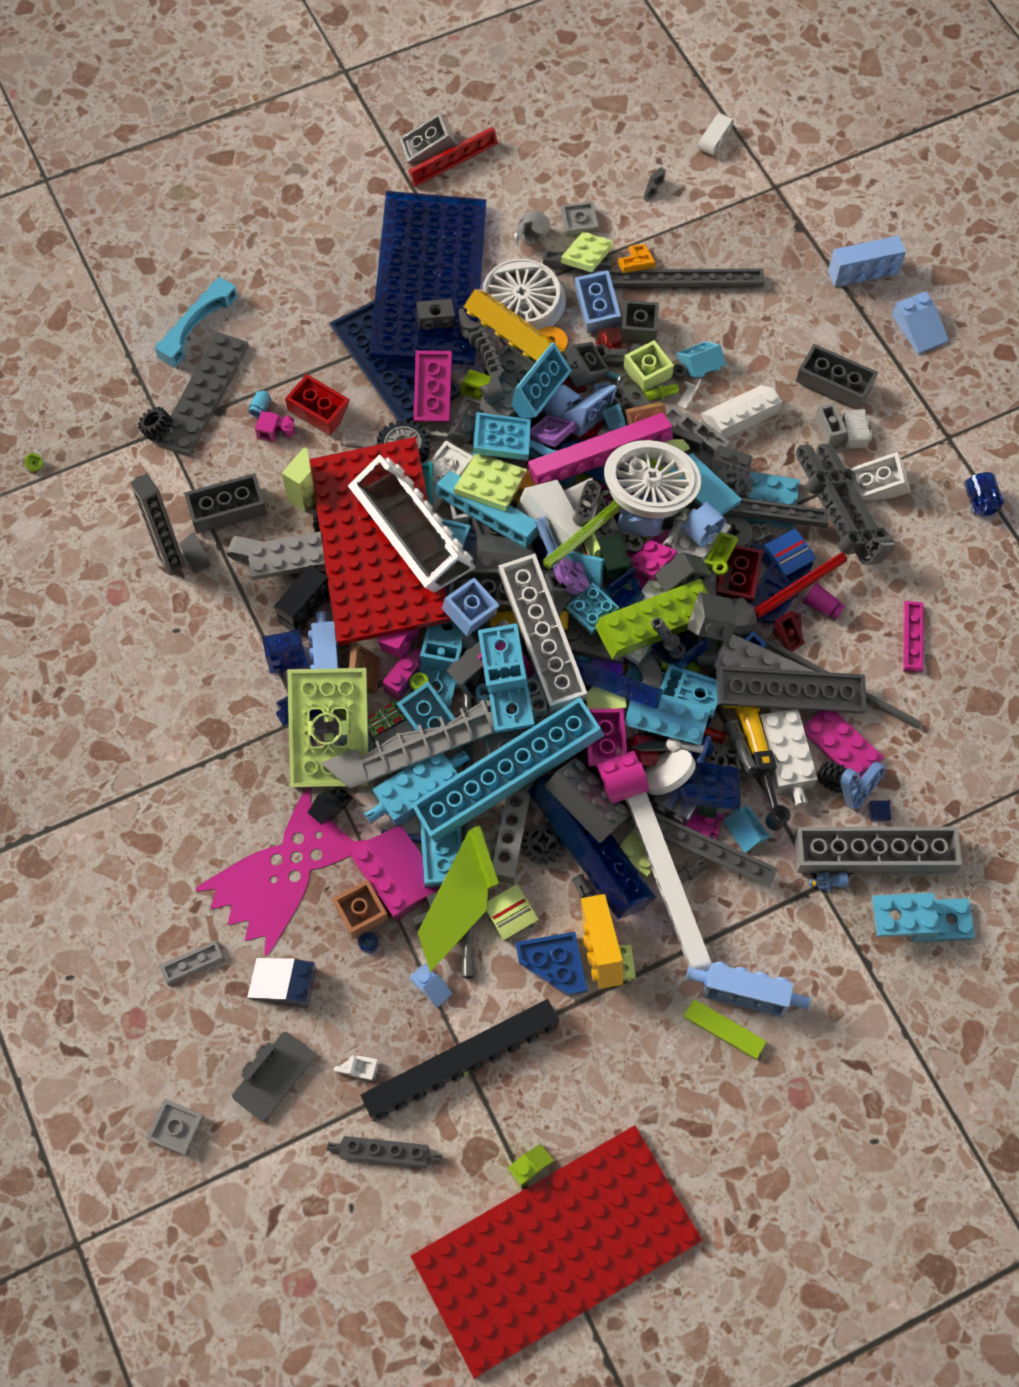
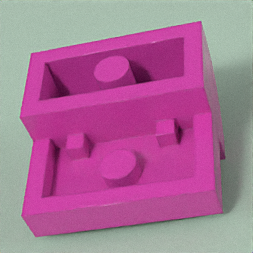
M634 751L597 764V769L611 804L649 791L645 771Z

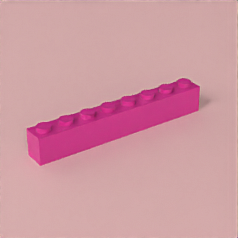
M663 413L654 415L528 461L529 475L535 485L554 480H564L605 465L608 457L617 448L627 443L642 440L665 443L673 440L672 425Z

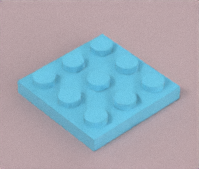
M477 412L473 453L528 461L531 419Z
M756 472L748 473L752 474L749 480H753L754 483L751 485L753 490L748 492L750 495L746 499L797 505L800 479ZM741 517L747 520L748 523H760V525L770 523L772 527L791 530L794 527V524Z

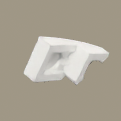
M352 1055L348 1061L334 1067L333 1071L374 1082L380 1061L378 1059L363 1056L355 1057Z

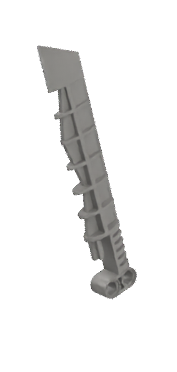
M529 678L527 679L529 689L532 687L537 688L535 692H529L533 718L546 717L549 709L538 680ZM484 700L480 701L479 704L465 713L463 708H461L462 715L446 725L443 722L442 716H440L441 727L422 730L421 725H418L419 730L396 733L397 735L381 745L378 741H375L377 747L361 758L358 750L355 749L322 762V765L347 787L353 788L495 733L490 700L486 702ZM538 704L544 705L542 709H535V706ZM511 705L507 708L506 712L514 714L517 711V707Z

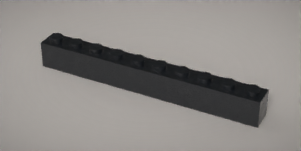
M546 999L360 1094L372 1122L375 1120L377 1122L382 1121L389 1116L388 1113L394 1110L399 1112L408 1106L407 1103L413 1100L415 1102L421 1101L427 1097V1093L433 1090L438 1092L445 1088L446 1083L452 1080L457 1082L465 1077L464 1073L472 1071V1073L477 1072L483 1068V1064L489 1061L494 1063L500 1060L502 1054L508 1051L513 1053L521 1048L520 1045L526 1042L531 1044L538 1040L539 1035L545 1032L550 1034L556 1031L560 1020L551 1003Z

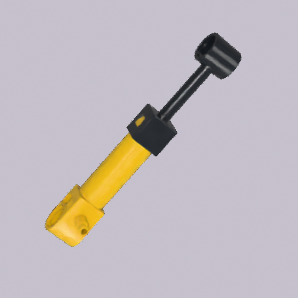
M722 706L728 709L734 708L737 719L741 718L748 748L758 766L757 772L752 775L753 777L763 778L771 807L770 812L765 818V823L773 831L781 830L790 819V811L787 807L778 805L770 776L777 769L773 751L768 749L758 713L761 708Z

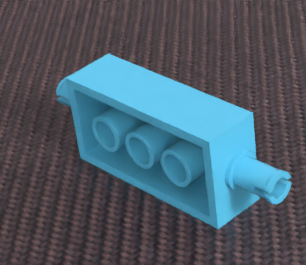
M462 750L450 759L446 758L443 753L408 766L375 787L373 792L379 805L364 813L369 823L372 824L383 815H388L392 823L397 827L417 815L411 804L458 775L456 769L470 761L468 755L465 754L466 752Z

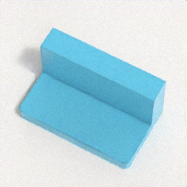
M749 806L739 807L723 821L744 853L749 852L757 844L764 843L771 838Z

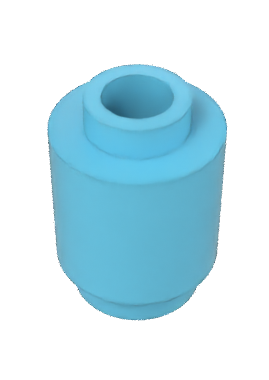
M265 391L256 392L249 405V413L253 417L259 418L261 411L267 412L272 402L270 394Z

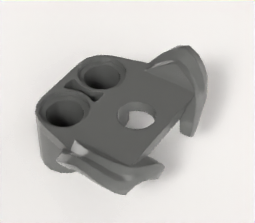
M627 373L619 376L616 383L617 388L613 405L620 404L627 423L625 409L652 403L648 401L640 387ZM632 395L639 396L641 400L634 399Z

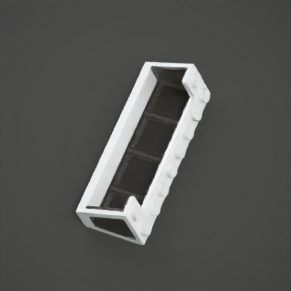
M379 455L348 486L424 587L435 593L472 571L476 567L472 562L473 557L467 551H463V545L457 538L454 539L452 537L453 532L451 529L442 524L443 519L437 513L434 514L432 511L434 509L427 500H423V493L413 487L414 482L408 476L405 477L403 474L405 472L399 464L395 465L389 457L385 459Z

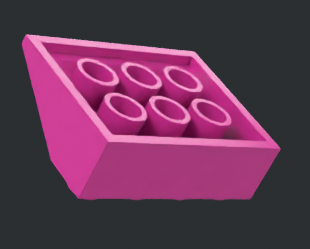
M401 825L365 841L349 852L352 861L364 878L369 880L376 895L395 922L427 901L426 896L438 892L441 887H425L423 855Z

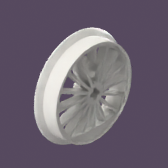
M514 259L499 264L487 275L479 288L487 293L489 291L500 293L491 296L497 300H502L500 302L503 305L509 304L507 308L510 310L517 305L515 313L537 330L555 325L561 318L566 305L565 291L556 275L542 263L529 259ZM519 273H525L522 285ZM510 274H516L517 283L514 281ZM528 274H533L534 276L526 284ZM505 276L510 283L501 278ZM539 277L542 278V280L534 283ZM496 282V283L500 284V285L503 286V287L495 286V285H493V284ZM547 283L550 285L549 287H542ZM554 292L555 296L544 295L545 293ZM540 300L553 302L552 306H548ZM533 304L542 308L546 312L544 314H540ZM532 312L535 314L536 318L531 319Z
M642 440L627 443L617 448L608 457L604 468L605 480L614 500L626 511L644 518L659 519L679 513L695 499L701 486V475L695 462L682 450L659 441ZM649 459L658 460L655 469L650 467ZM661 461L668 463L663 470H658ZM619 468H623V469L626 470L627 472L621 471V470H618V469H619ZM672 468H676V469L678 470V471H676V472H673V473H670V474H666V473H668ZM679 477H684L685 480H673V479H676V478H679ZM649 492L651 493L652 502L646 501ZM643 493H645L643 500L638 499ZM656 496L658 497L661 503H657Z

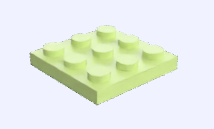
M475 454L454 487V494L506 511L526 477L527 469L487 455Z

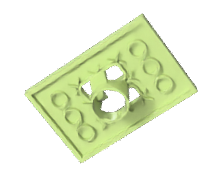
M367 668L288 669L290 787L346 786L322 765V762L355 749L358 750L360 758L369 753ZM312 709L323 711L313 721H310V711ZM345 709L347 720H340L337 715L333 714L334 710ZM323 715L324 722H331L336 718L339 723L338 729L340 730L339 735L335 738L334 733H324V741L315 735L314 723ZM341 735H347L346 745H335L334 742L337 741ZM310 736H312V737L314 738V740H317L318 743L323 744V745H322V746H313V745H311ZM369 782L363 783L358 786H369Z

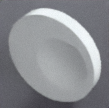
M683 749L675 752L668 751L659 756L656 766H646L644 771L649 785L647 793L662 795L683 785L695 770V760L692 755Z

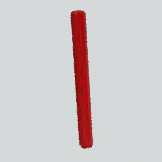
M843 552L837 554L755 608L756 616L761 618L847 561L846 555Z

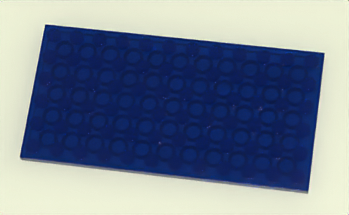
M386 191L369 349L370 358L416 361V351H452V364L475 366L476 345L471 346L469 340L464 338L461 333L459 309L463 308L466 313L467 309L463 306L473 291L480 289L487 199ZM452 299L455 315L454 327L419 330L416 314L417 302ZM466 313L467 317L470 320L478 323L477 317L473 318L472 316Z

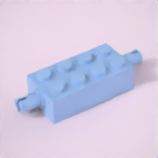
M316 612V623H311L312 630L308 631L311 648H309L312 661L311 669L340 668L334 621L328 622L327 612Z
M723 962L711 963L707 971L688 967L686 980L704 983L703 986L705 987L702 997L784 1017L790 1005L806 1010L809 1009L811 997L793 993L794 983L789 982L786 978L777 977L775 979L768 977L769 975L763 972H756L755 974L748 972L743 967H736V969L727 967L728 965Z

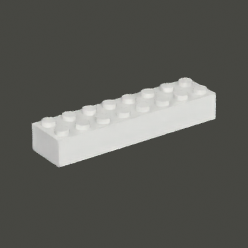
M532 554L499 565V575L536 676L546 697L549 711L553 712L562 709L579 697L586 701V688L536 555Z

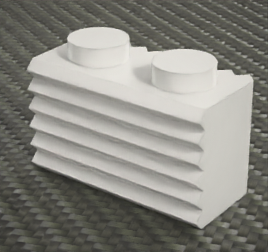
M865 409L843 410L841 418L847 430L845 438L846 449L867 448L869 441L872 440V431L868 430L869 415H866Z

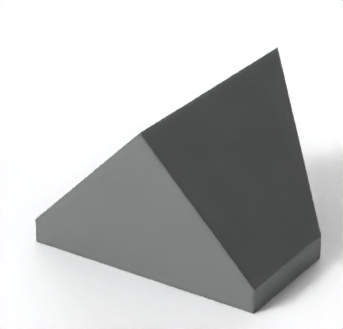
M546 573L544 579L557 614L560 616L575 595L565 590L567 586L564 583L560 585L555 574Z

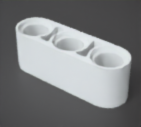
M718 113L701 137L698 149L713 156L732 129L734 119Z

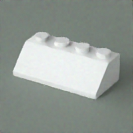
M761 385L701 413V416L708 425L723 437L728 438L779 414L783 401L773 388Z

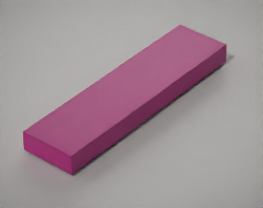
M905 601L903 615V671L922 673L924 602Z

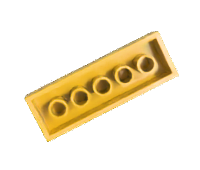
M475 289L463 306L467 309V314L473 318L481 319L480 323L496 330L494 333L502 339H508L512 347L523 350L522 354L529 359L533 358L537 361L549 345L554 342L484 290ZM555 343L561 354L566 351Z

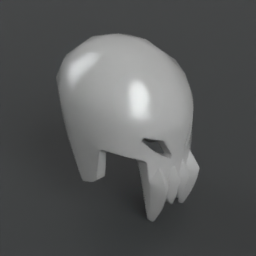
M531 210L523 214L517 222V230L514 234L516 245L518 246L519 239L522 240L523 235L524 243L528 246L541 241L548 234L551 226L547 216L537 210Z

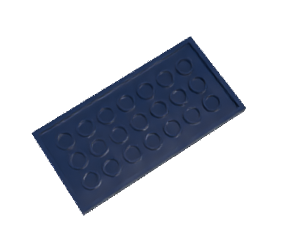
M388 293L330 322V327L396 420H400V423H403V420H407V423H409L410 420H414L416 351L432 350L392 295ZM451 377V400L460 396L461 390Z

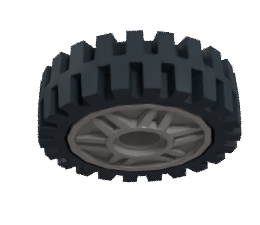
M396 420L395 425L391 422L389 427H383V431L381 430L377 437V445L416 437L421 463L426 462L430 454V441L427 432L423 427L421 428L420 424L417 423L415 425L414 421L411 420L409 424L407 420H403V423H400V420Z

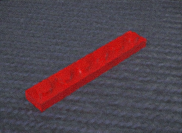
M490 127L409 169L408 172L412 185L416 187L497 145L498 140L495 129Z

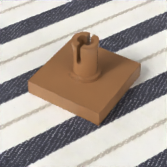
M358 643L352 644L349 667L344 668H367V692L371 694L377 693L381 658Z

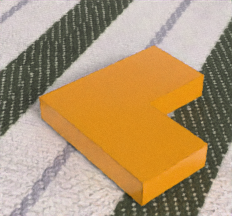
M645 244L629 246L631 256L618 259V265L623 273L656 268V262Z

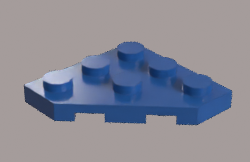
M575 931L515 942L518 961L521 966L566 996L588 992Z

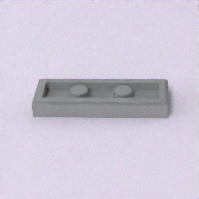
M216 940L159 966L167 985H170L222 962L225 958Z

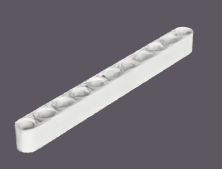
M644 792L625 799L688 967L707 971L711 966V960L648 795Z

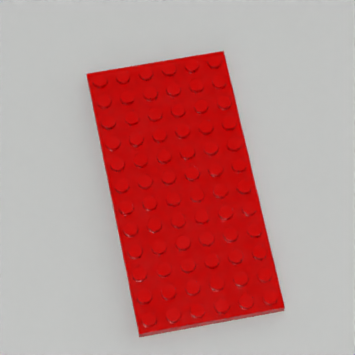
M416 437L309 459L338 646L451 622V618L442 610L444 600L447 597L445 587L435 593L424 587L348 486L381 455L385 459L389 457L395 465L399 464L405 471L403 473L405 477L408 476L414 482L413 487L423 493V500L428 501ZM378 460L358 482L365 485L388 472V470ZM395 475L370 489L372 495L381 505V510L409 494ZM412 497L402 503L403 501H398L395 506L400 505L388 511L387 514L404 536L401 539H407L411 546L407 547L412 553L415 550L422 559L438 549L432 522L409 535V529L428 519V516ZM439 555L426 563L424 562L425 566L433 573L430 574V577L441 568ZM443 575L437 579L439 583L444 581Z
M634 1125L412 1254L410 1257L475 1379L703 1240L640 1132Z

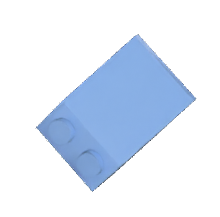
M926 291L895 304L892 317L917 354L948 343L949 340L937 308Z

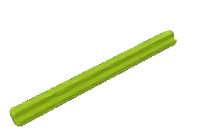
M613 501L543 560L544 567L551 569L618 513L622 507L616 501Z

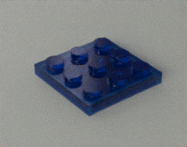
M695 762L693 774L679 787V802L740 810L741 797L738 768Z

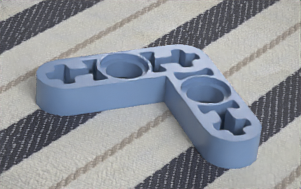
M876 761L873 762L861 779L859 773L850 768L844 771L840 781L846 806L857 810L884 776L886 771L885 765Z

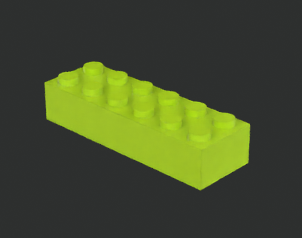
M701 579L600 617L595 628L612 660L662 641L656 630L651 626V621L656 617L663 619L673 635L689 630L687 625L699 592L709 594Z

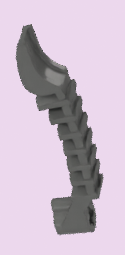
M463 308L459 309L461 333L464 338L469 340L471 346L476 345L478 352H481L491 378L489 384L480 386L486 404H491L504 400L505 396L501 385L505 382V370L502 369V363L500 362L499 355H497V350L494 348L489 334L487 335L486 329L482 327L481 323L470 320Z

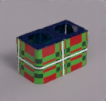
M395 702L389 703L368 716V737L373 743L374 737L405 721Z

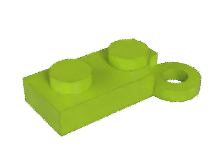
M720 532L704 562L707 567L713 568L716 575L721 576L728 571L726 562L738 542L737 536ZM723 566L722 570H717L718 567Z

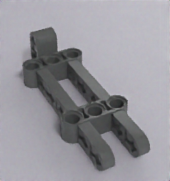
M830 443L818 445L816 453L811 445L798 446L796 456L809 479L805 485L806 489L818 496L841 539L838 542V549L847 555L856 554L863 565L882 563L893 552L895 542L886 530L876 526L853 484L856 480V474L851 469L844 467Z

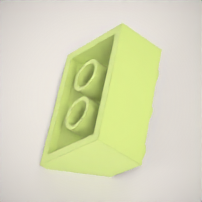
M304 447L282 472L288 502L306 512L309 507L314 506L316 501L308 450Z

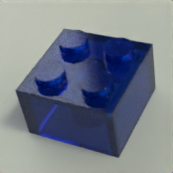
M300 629L262 637L270 673L278 674L288 669H302L308 666Z

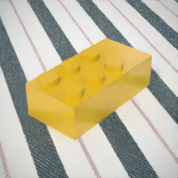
M602 894L581 898L584 947L588 949L587 959L589 965H592L591 974L593 982L597 981L599 989L623 985V960L606 896Z

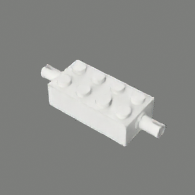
M770 708L771 713L760 715V720L768 749L773 751L777 769L771 775L775 793L777 795L793 792L796 807H800V804L805 806L808 804L804 790L814 788L818 779L799 710L783 711L782 709Z

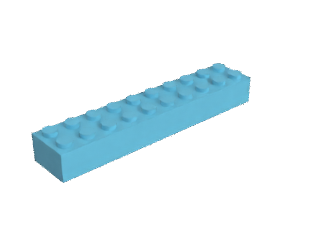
M581 697L416 800L411 805L429 836L437 842L599 740L604 734Z

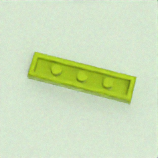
M693 999L683 1017L757 1060L767 1042Z

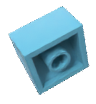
M709 341L699 343L676 353L680 363L686 366L688 375L695 378H701L709 371L716 372L721 369L720 367L726 365L721 345Z

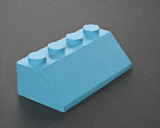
M554 342L549 345L514 390L511 405L520 418L536 417L572 371Z

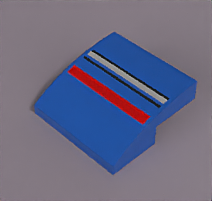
M795 528L763 545L771 562L775 561L783 577L816 560L810 547Z

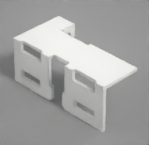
M701 380L697 385L688 381L684 383L683 386H686L687 389L680 398L678 406L688 409L693 396L696 395L700 387Z

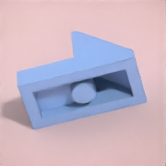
M425 963L409 977L437 1008L452 995V992L438 974L435 975L432 971L430 972Z

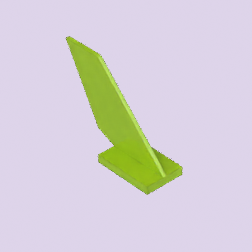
M480 826L474 827L465 833L466 837L417 932L430 972L486 912L488 889L499 884Z

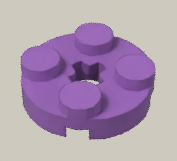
M563 558L555 566L554 573L560 585L564 583L567 586L565 589L567 592L579 595L590 586L584 573L585 568L580 562L575 563L571 559Z

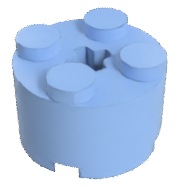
M562 384L541 411L545 415L563 418L567 410L572 409L578 402L580 403L583 400H581L582 397Z
M706 501L699 509L696 510L694 508L687 515L689 519L683 524L681 530L696 544L703 547L714 539L712 536L716 532L719 534L726 523V519Z

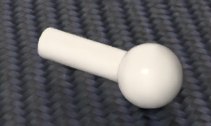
M672 737L666 741V746L671 752L683 749L703 753V745L681 742V740Z

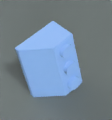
M616 385L596 390L564 413L563 419L576 422L577 429L572 434L580 438L605 419L602 410L613 405Z

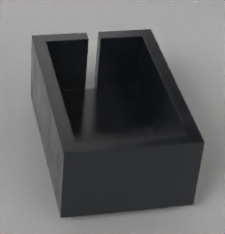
M309 565L274 605L278 623L294 634L303 630L307 625V621L319 611L320 606L330 599L328 577Z

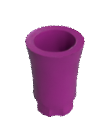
M817 581L802 602V604L821 612L828 618L830 616L835 621L846 606L826 591Z

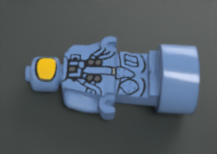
M826 871L825 873L818 874L816 879H810V882H808L811 887L818 886L819 890L831 891L830 887L839 886L840 888L849 887L846 871L838 872V874L828 875L829 872Z

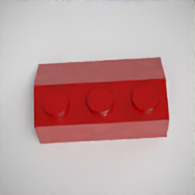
M306 374L287 395L285 401L289 412L330 436L341 424L350 399Z

